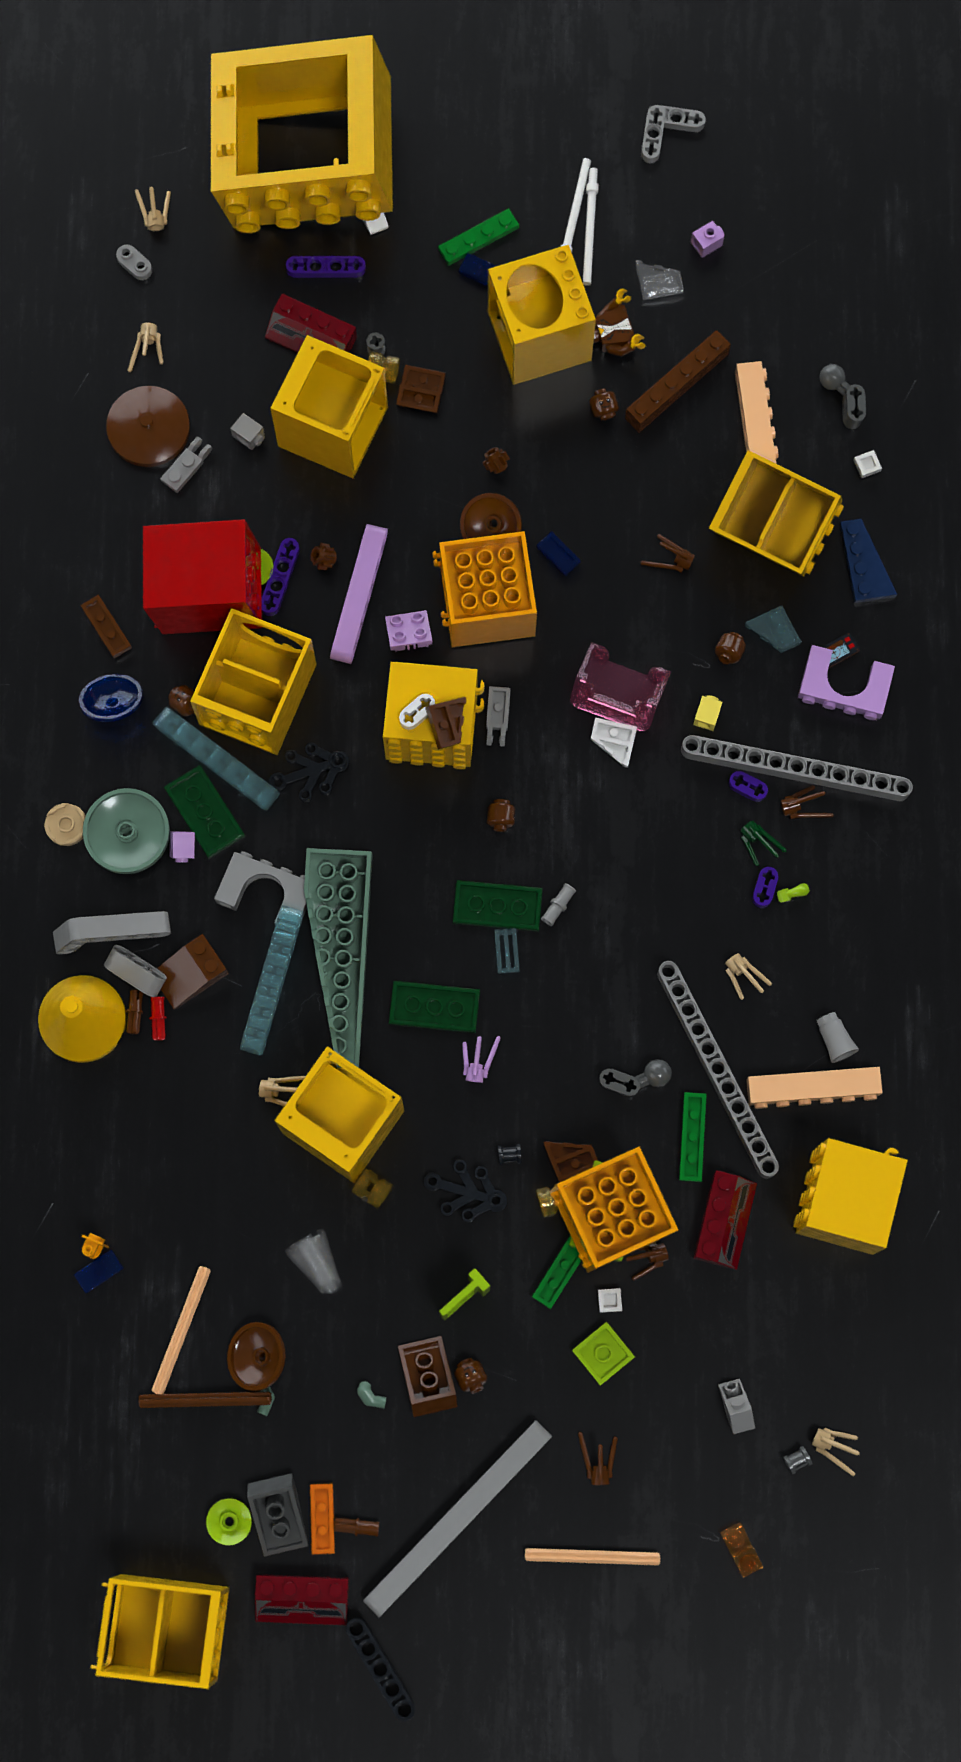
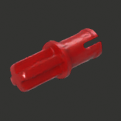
M151 997L152 1017H149V1019L152 1020V1039L155 1041L165 1040V1019H167V1016H165L164 997Z

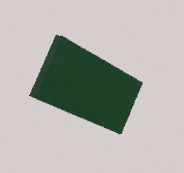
M201 765L164 786V789L191 832H195V838L208 859L245 837Z
M457 880L453 924L539 932L543 888Z
M394 981L389 1025L476 1033L480 989Z

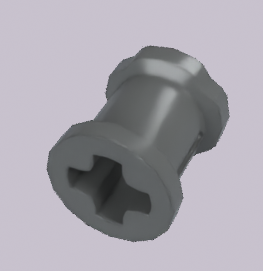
M377 332L369 334L366 339L368 354L373 358L383 356L385 353V339L383 335Z
M803 1446L800 1447L799 1451L790 1456L786 1455L783 1457L792 1475L803 1466L813 1464Z

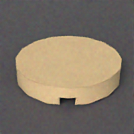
M69 803L56 805L47 814L44 824L46 834L54 843L60 846L77 844L83 839L85 813L78 806Z

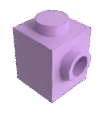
M711 221L692 233L691 243L703 258L723 245L724 232L720 226H716Z
M170 831L169 857L175 858V862H188V858H194L195 832Z

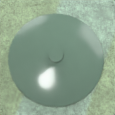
M131 788L113 790L101 796L88 810L83 824V839L91 857L101 867L119 874H133L151 867L165 852L170 837L168 817L161 804L148 793Z

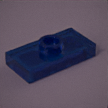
M467 253L459 268V273L488 286V269L496 267V265Z
M552 531L536 546L564 576L581 562Z
M110 1250L75 1273L74 1276L87 1294L124 1268L113 1250Z

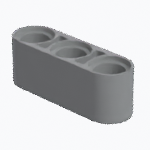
M119 945L113 946L104 963L106 969L151 997H157L167 979L163 972Z

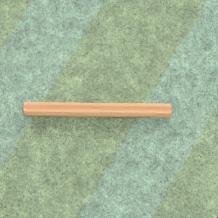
M200 1266L198 1268L152 1387L153 1393L164 1394L211 1272L206 1267Z
M525 1549V1560L659 1565L660 1554L655 1552Z

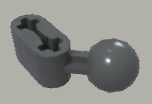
M829 364L820 371V383L827 390H837L843 395V423L849 429H856L866 416L865 391L860 385L854 384L850 386L845 381V372L842 367L837 364Z
M656 1059L646 1065L644 1073L635 1077L614 1069H605L600 1074L599 1081L602 1087L631 1097L637 1094L639 1089L649 1084L654 1087L665 1086L671 1079L672 1071L667 1062ZM609 1073H612V1078L616 1081L629 1083L631 1080L636 1089L627 1092V1087L617 1082H611L607 1085L603 1076H608Z

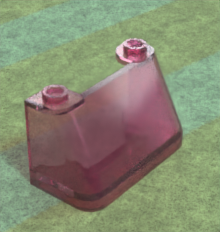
M591 642L575 679L570 697L571 703L579 709L614 722L635 726L639 731L648 730L671 671L660 667H653L649 670L648 675L608 661V650Z

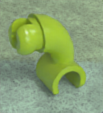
M802 883L790 890L788 888L782 889L777 892L778 900L782 903L791 900L792 897L806 896L810 892L809 885Z

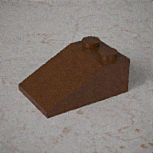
M203 934L186 944L157 968L167 977L161 991L174 1010L229 974Z
M434 1337L398 1346L413 1416L417 1417L458 1407L442 1337Z

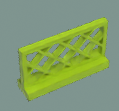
M476 1269L468 1274V1280L471 1283L439 1311L444 1321L477 1291L483 1297L490 1291V1285Z

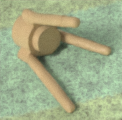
M150 187L151 211L147 215L139 190L136 189L135 194L144 217L145 226L151 231L164 229V225H167L171 192L167 191L162 215L161 211L156 210L154 189Z
M143 323L141 325V331L138 332L128 372H131L141 341L143 342V356L146 355L148 344H153L156 341L159 363L163 364L160 343L161 334L157 333V326L155 324Z
M739 953L732 956L725 963L728 967L726 972L730 976L741 1000L744 999V996L734 974L739 976L744 973L760 993H763L764 990L747 969H750L767 985H772L771 981L752 966L745 957L742 958Z
M306 1076L261 1080L259 1097H265V1102H273L285 1106L287 1102L276 1099L274 1096L277 1097L279 1091L295 1092L297 1088L282 1087L278 1083L301 1081Z
M818 1428L812 1443L813 1446L817 1447L815 1451L822 1453L844 1471L855 1476L854 1471L825 1449L830 1450L831 1446H834L854 1455H859V1451L834 1441L835 1437L832 1436L857 1440L858 1437L824 1428V1430Z

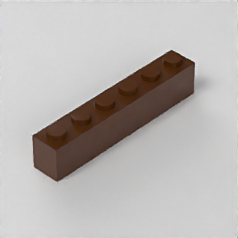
M716 330L626 409L625 419L640 433L729 354L731 344Z

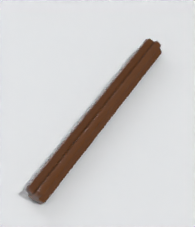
M271 1392L141 1394L138 1403L140 1408L270 1405L272 1395Z

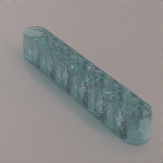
M165 707L152 724L159 731L263 810L267 811L280 795L274 787L170 708Z
M284 905L280 909L240 1050L260 1056L263 1054L304 911Z

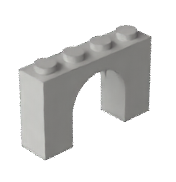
M241 851L239 854L234 852L214 898L216 903L236 911L244 891L250 883L261 878L272 879L278 882L284 890V900L275 919V926L296 934L307 909L304 894L305 875L298 877L293 875V872L287 868L281 867L277 869L272 867L273 864L267 860L261 859L257 861L252 859L253 856L249 853Z

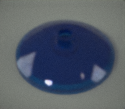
M108 674L92 680L82 689L79 695V705L83 714L92 720L115 722L130 716L138 709L143 699L141 685L134 678L123 674Z

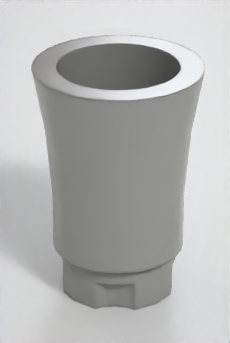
M835 1012L829 1013L817 1020L820 1028L819 1031L828 1049L831 1063L846 1059L859 1050Z

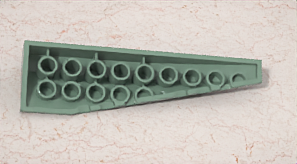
M307 848L304 894L333 1050L359 1068L373 854L372 851Z

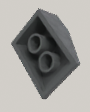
M292 1473L249 1483L247 1497L264 1556L307 1547V1535Z

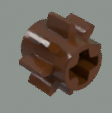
M495 447L485 453L486 460L482 463L487 471L498 474L508 467L506 461L510 458L506 451Z
M321 543L320 546H315L312 549L310 558L313 565L317 566V569L327 570V567H332L335 564L337 555L334 548L330 547V544Z

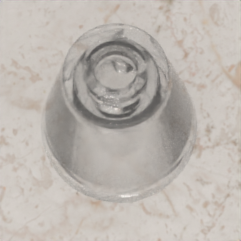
M320 1229L317 1231L318 1234L316 1236L307 1235L291 1245V1249H286L285 1252L320 1292L326 1291L329 1294L338 1288L337 1284L340 1282V1278L324 1229Z

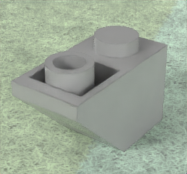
M740 1379L718 1384L733 1434L755 1429L752 1408Z

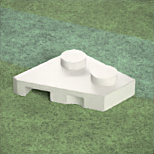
M595 718L591 740L621 765L628 768L637 727Z

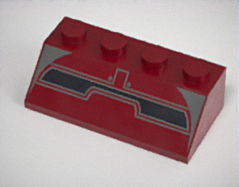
M281 294L272 311L265 335L266 339L296 353L299 352L307 335L346 352H350L357 338L355 326L285 294Z
M716 1170L714 1172L693 1259L737 1270L757 1183Z
M258 1574L256 1576L255 1591L256 1622L347 1625L349 1578Z

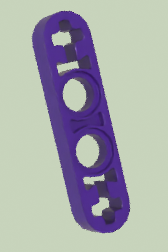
M293 256L286 261V270L291 277L357 278L364 275L366 264L364 259L359 256ZM295 263L298 264L297 270L292 268ZM304 263H306L307 271H304ZM313 263H319L321 269L313 271L310 269V266ZM333 263H340L342 265L339 271H333L330 267ZM345 263H348V271H345ZM356 263L359 264L358 270H354Z
M286 538L281 542L272 567L273 572L271 570L272 575L267 581L262 596V612L267 616H274L278 613L297 561L300 549L298 542L293 538ZM292 544L295 550L290 551L288 559L285 547H289ZM280 563H287L289 565V569L286 572H280L277 567ZM280 582L283 585L280 591H273L271 589L272 583ZM272 595L274 596L273 605L275 608L271 607L270 610H267L265 604L270 603Z

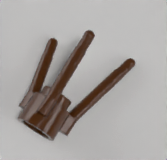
M658 534L657 538L663 541L660 542V545L677 554L674 560L677 565L647 561L640 562L641 565L673 569L682 573L683 568L689 570L695 555Z
M814 785L780 800L784 816L790 815V819L833 817L834 814L797 813V811L801 810L800 803L826 794L825 791L798 799V797L814 790Z
M652 1243L638 1249L646 1250L645 1253L626 1257V1261L648 1257L650 1263L654 1262V1264L632 1277V1280H636L650 1271L662 1267L663 1261L668 1260V1252L664 1243L658 1245Z
M579 1432L578 1436L587 1468V1478H591L592 1485H608L609 1478H612L617 1437L613 1438L608 1467L603 1465V1446L599 1445L598 1465H594L592 1470L583 1434Z

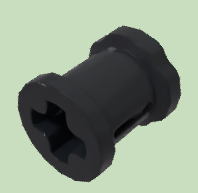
M516 1144L515 1147L502 1148V1146H498L499 1165L510 1162L522 1164L520 1144Z

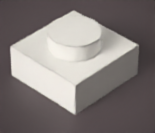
M874 450L854 457V463L861 478L880 472L882 469Z
M620 1288L598 1290L599 1313L622 1311Z

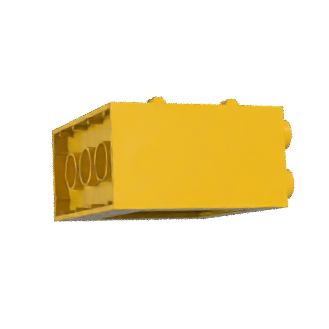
M373 35L211 54V192L233 228L243 233H254L260 230L261 225L276 224L283 229H293L300 225V221L316 220L320 224L332 225L338 223L340 217L356 215L361 220L370 221L378 219L381 213L393 212L391 76ZM348 109V164L339 165V159L335 158L333 159L332 166L258 174V119Z

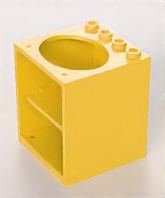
M569 244L488 269V315L513 385L592 361L596 318Z
M748 450L709 529L804 577L806 573H811L815 565L812 560L815 554L820 555L825 545L821 542L825 535L829 536L832 532L834 525L831 523L835 516H840L844 506L841 505V495Z
M231 608L190 700L199 725L278 755L317 665L312 639ZM242 623L254 624L275 631L298 643L303 649H294L285 643L282 645L275 643L272 638L262 637L249 630Z

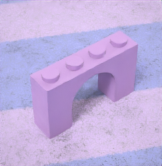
M812 645L798 698L807 704H823L824 708L831 710L835 708L843 709V712L846 714H862L864 718L869 720L880 719L884 712L895 666L874 661L865 690L855 696H843L831 688L827 679L833 650Z

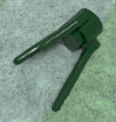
M754 820L747 823L740 830L743 834L741 840L745 843L755 866H759V862L749 842L750 840L752 843L759 840L775 858H778L779 854L762 836L783 852L787 851L760 824L757 825Z

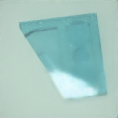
M782 605L745 623L746 628L755 631L760 635V638L771 643L781 653L801 643Z

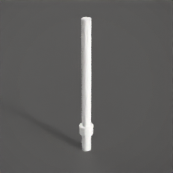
M584 158L564 242L560 246L569 244L571 253V244L591 160L588 158Z
M596 168L589 169V183L586 185L588 202L583 271L584 285L591 284L596 194H598L599 188Z

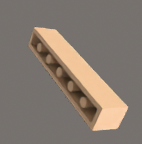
M761 361L739 363L736 365L735 377L746 453L749 450L776 463L778 448L773 444L775 427L771 426L770 423L773 414L772 408L768 407L767 400H770L769 388H765L764 382L767 381L766 368L762 369Z
M880 1067L751 1076L746 1079L749 1106L754 1105L755 1109L768 1108V1104H776V1107L790 1106L789 1103L798 1102L800 1106L810 1105L811 1101L820 1100V1104L833 1103V1099H842V1102H853L858 1097H864L865 1101L876 1100L877 1096L882 1094Z

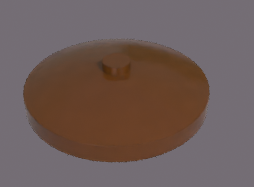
M141 386L127 391L114 402L108 413L106 430L112 448L122 459L137 466L153 467L169 462L183 450L190 434V420L184 404L175 394L161 387Z

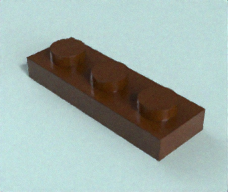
M99 594L80 605L114 659L132 648Z

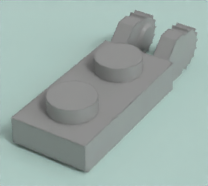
M200 437L195 438L191 442L189 447L183 451L160 478L165 485L176 493L183 488L212 451V447L207 444L198 456L194 454L202 443Z
M489 686L486 729H488L487 745L491 746L493 743L492 731L501 730L499 744L505 747L510 688Z

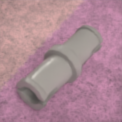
M565 883L556 898H552L550 901L551 905L544 916L541 917V920L547 925L553 926L560 913L566 910V905L576 890Z

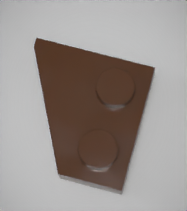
M466 697L430 705L425 708L438 750L461 743V727L464 722V716L462 715L464 704H466Z
M543 1142L559 1183L591 1169L594 1161H598L592 1145Z

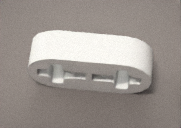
M422 694L401 711L399 721L404 729H414L428 717L426 707L420 711L419 709L422 706L421 701H430L429 706L435 704V700L431 695ZM416 713L413 716V723L409 721L405 723V715L410 717Z

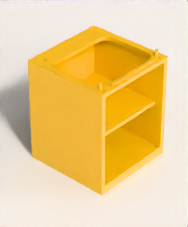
M307 335L271 406L278 447L350 478H354L388 409L385 368Z
M327 1046L277 1116L275 1122L282 1134L355 1183L404 1113L402 1097Z
M124 1574L109 1578V1583H102V1586L108 1587L107 1596H105L97 1652L98 1662L97 1666L91 1665L90 1669H96V1676L209 1689L217 1682L229 1587ZM115 1585H117L108 1656L106 1663L103 1664L113 1591Z

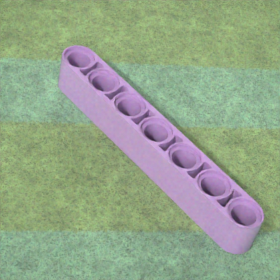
M370 524L366 525L331 649L330 659L349 664L353 661L387 538L388 529Z

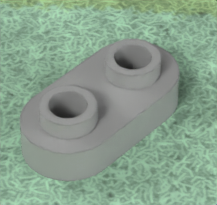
M123 245L118 248L116 252L117 260L131 275L138 280H146L151 276V263L133 246ZM125 252L130 253L128 256L123 255ZM143 265L144 268L138 269V266Z

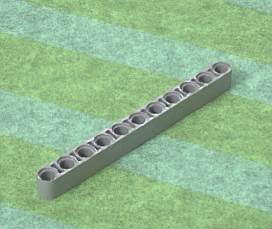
M695 735L687 736L681 746V753L687 759L896 801L907 799L913 789L911 781L905 777ZM692 743L697 749L689 751L686 745ZM715 748L718 753L710 755L707 749ZM735 752L739 758L730 759L728 753ZM756 756L760 762L753 764L749 761V757ZM770 761H778L780 763V767H772L770 765ZM791 765H799L801 767V771L794 772L791 769ZM812 769H820L822 776H815L812 773ZM840 773L843 776V780H836L833 774ZM861 777L864 780V784H857L854 778ZM875 782H883L885 784V788L879 789L876 786ZM896 786H904L906 793L898 792Z
M672 961L663 962L658 969V979L757 1173L762 1178L768 1179L773 1177L777 1173L779 1165L678 966ZM670 968L673 970L674 975L666 977L663 975L662 970ZM680 987L683 990V995L675 996L672 993V989ZM684 1006H689L693 1009L691 1016H686L682 1013ZM695 1025L700 1026L703 1029V1034L695 1035L692 1032V1027ZM710 1045L713 1048V1053L711 1055L704 1054L702 1046ZM714 1064L721 1065L723 1073L715 1074L712 1071V1066ZM730 1084L733 1088V1093H724L722 1085ZM739 1103L743 1107V1112L740 1114L734 1113L732 1105ZM742 1124H751L753 1132L750 1134L745 1133L742 1130ZM755 1142L760 1143L763 1146V1152L755 1153L752 1150V1144ZM764 1162L772 1164V1173L763 1171L762 1164Z
M537 1420L363 1600L378 1618L552 1437Z

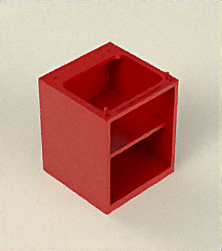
M245 519L143 526V609L154 622V627L158 628L162 634L221 631L231 608L262 620L261 547ZM242 623L248 629L262 628L258 625Z

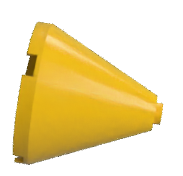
M79 975L64 979L49 990L39 1009L38 1024L44 1042L55 1054L68 1061L85 1063L106 1056L118 1045L117 1043L126 1028L127 1017L123 1000L109 983L97 977Z

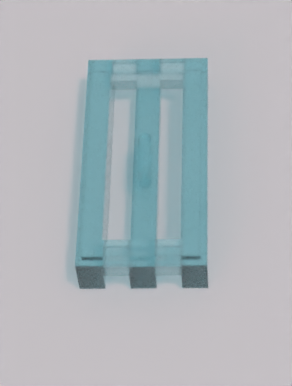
M516 928L494 930L498 974L519 972ZM511 934L515 968L510 967L508 935ZM499 935H504L506 968H502Z

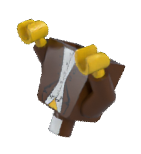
M625 289L617 291V298L612 299L597 314L593 343L599 342L602 352H608L617 356H624L634 351L636 347L638 349L645 348L643 342L639 343L644 337L640 334L634 335L625 305H622V302L628 303L631 300V296L628 295L623 298V294L627 292Z

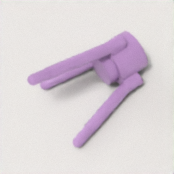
M481 1036L477 1037L474 1063H470V1067L467 1043L463 1042V1075H466V1081L483 1083V1078H487L500 1036L496 1037L484 1069L483 1065L479 1064Z

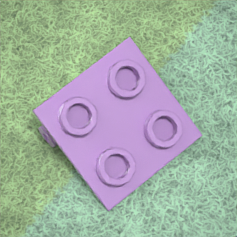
M427 610L385 617L391 651L405 650V646L410 650L409 645H413L414 649H416V644L418 648L429 647L428 645L432 644Z

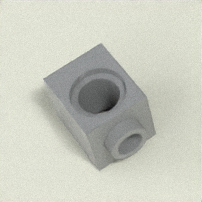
M244 413L230 428L232 436L251 450L255 446H259L265 437L263 426Z

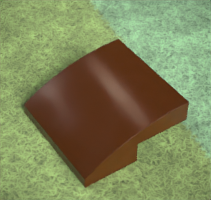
M405 365L396 405L437 413L446 373Z

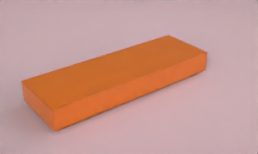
M311 1484L312 1554H335L333 1484Z

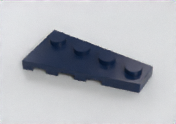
M862 519L841 521L840 529L854 602L859 603L896 597V590Z

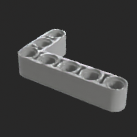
M165 911L72 918L53 931L56 954L72 953L83 944L90 942L156 938L171 934L168 912Z

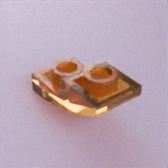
M741 1523L720 1533L743 1578L763 1568Z

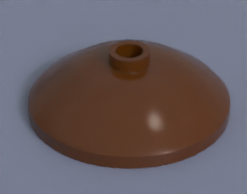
M484 493L470 500L463 509L460 518V530L463 539L522 532V519L518 508L509 498L498 493ZM493 519L498 523L496 527L491 523Z
M253 1322L241 1327L235 1333L227 1353L228 1369L233 1380L240 1387L251 1391L264 1390L276 1382L284 1367L285 1346L275 1328L266 1323Z

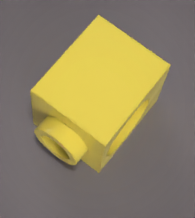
M702 696L693 725L713 731L722 702L714 696Z

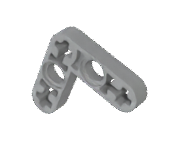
M661 105L651 106L647 112L641 152L642 159L647 163H654L658 160L663 128L699 132L705 126V115L697 110ZM655 113H659L657 124L653 123ZM679 115L682 120L675 123L671 120V116ZM695 118L698 119V124H694ZM655 130L659 133V136L651 138L648 132ZM650 144L654 145L652 155H648Z

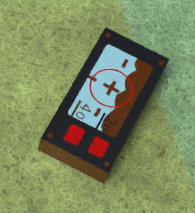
M850 632L822 647L833 650L828 669L860 651Z

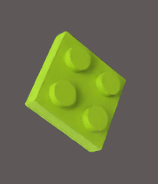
M607 1322L572 1350L600 1386L635 1358Z

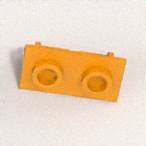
M89 1233L88 1237L85 1235L81 1236L86 1239L82 1252L91 1259L98 1258L103 1247L109 1248V1246L104 1244L105 1239L92 1233Z

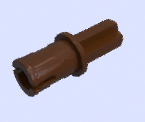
M138 990L130 991L129 1009L126 1010V1013H128L126 1032L129 1034L139 1033L141 1015L144 1012L142 1011L144 993L141 991L137 993Z
M335 1518L334 1531L354 1533L355 1536L363 1534L378 1537L379 1522L362 1521L359 1518L357 1520Z

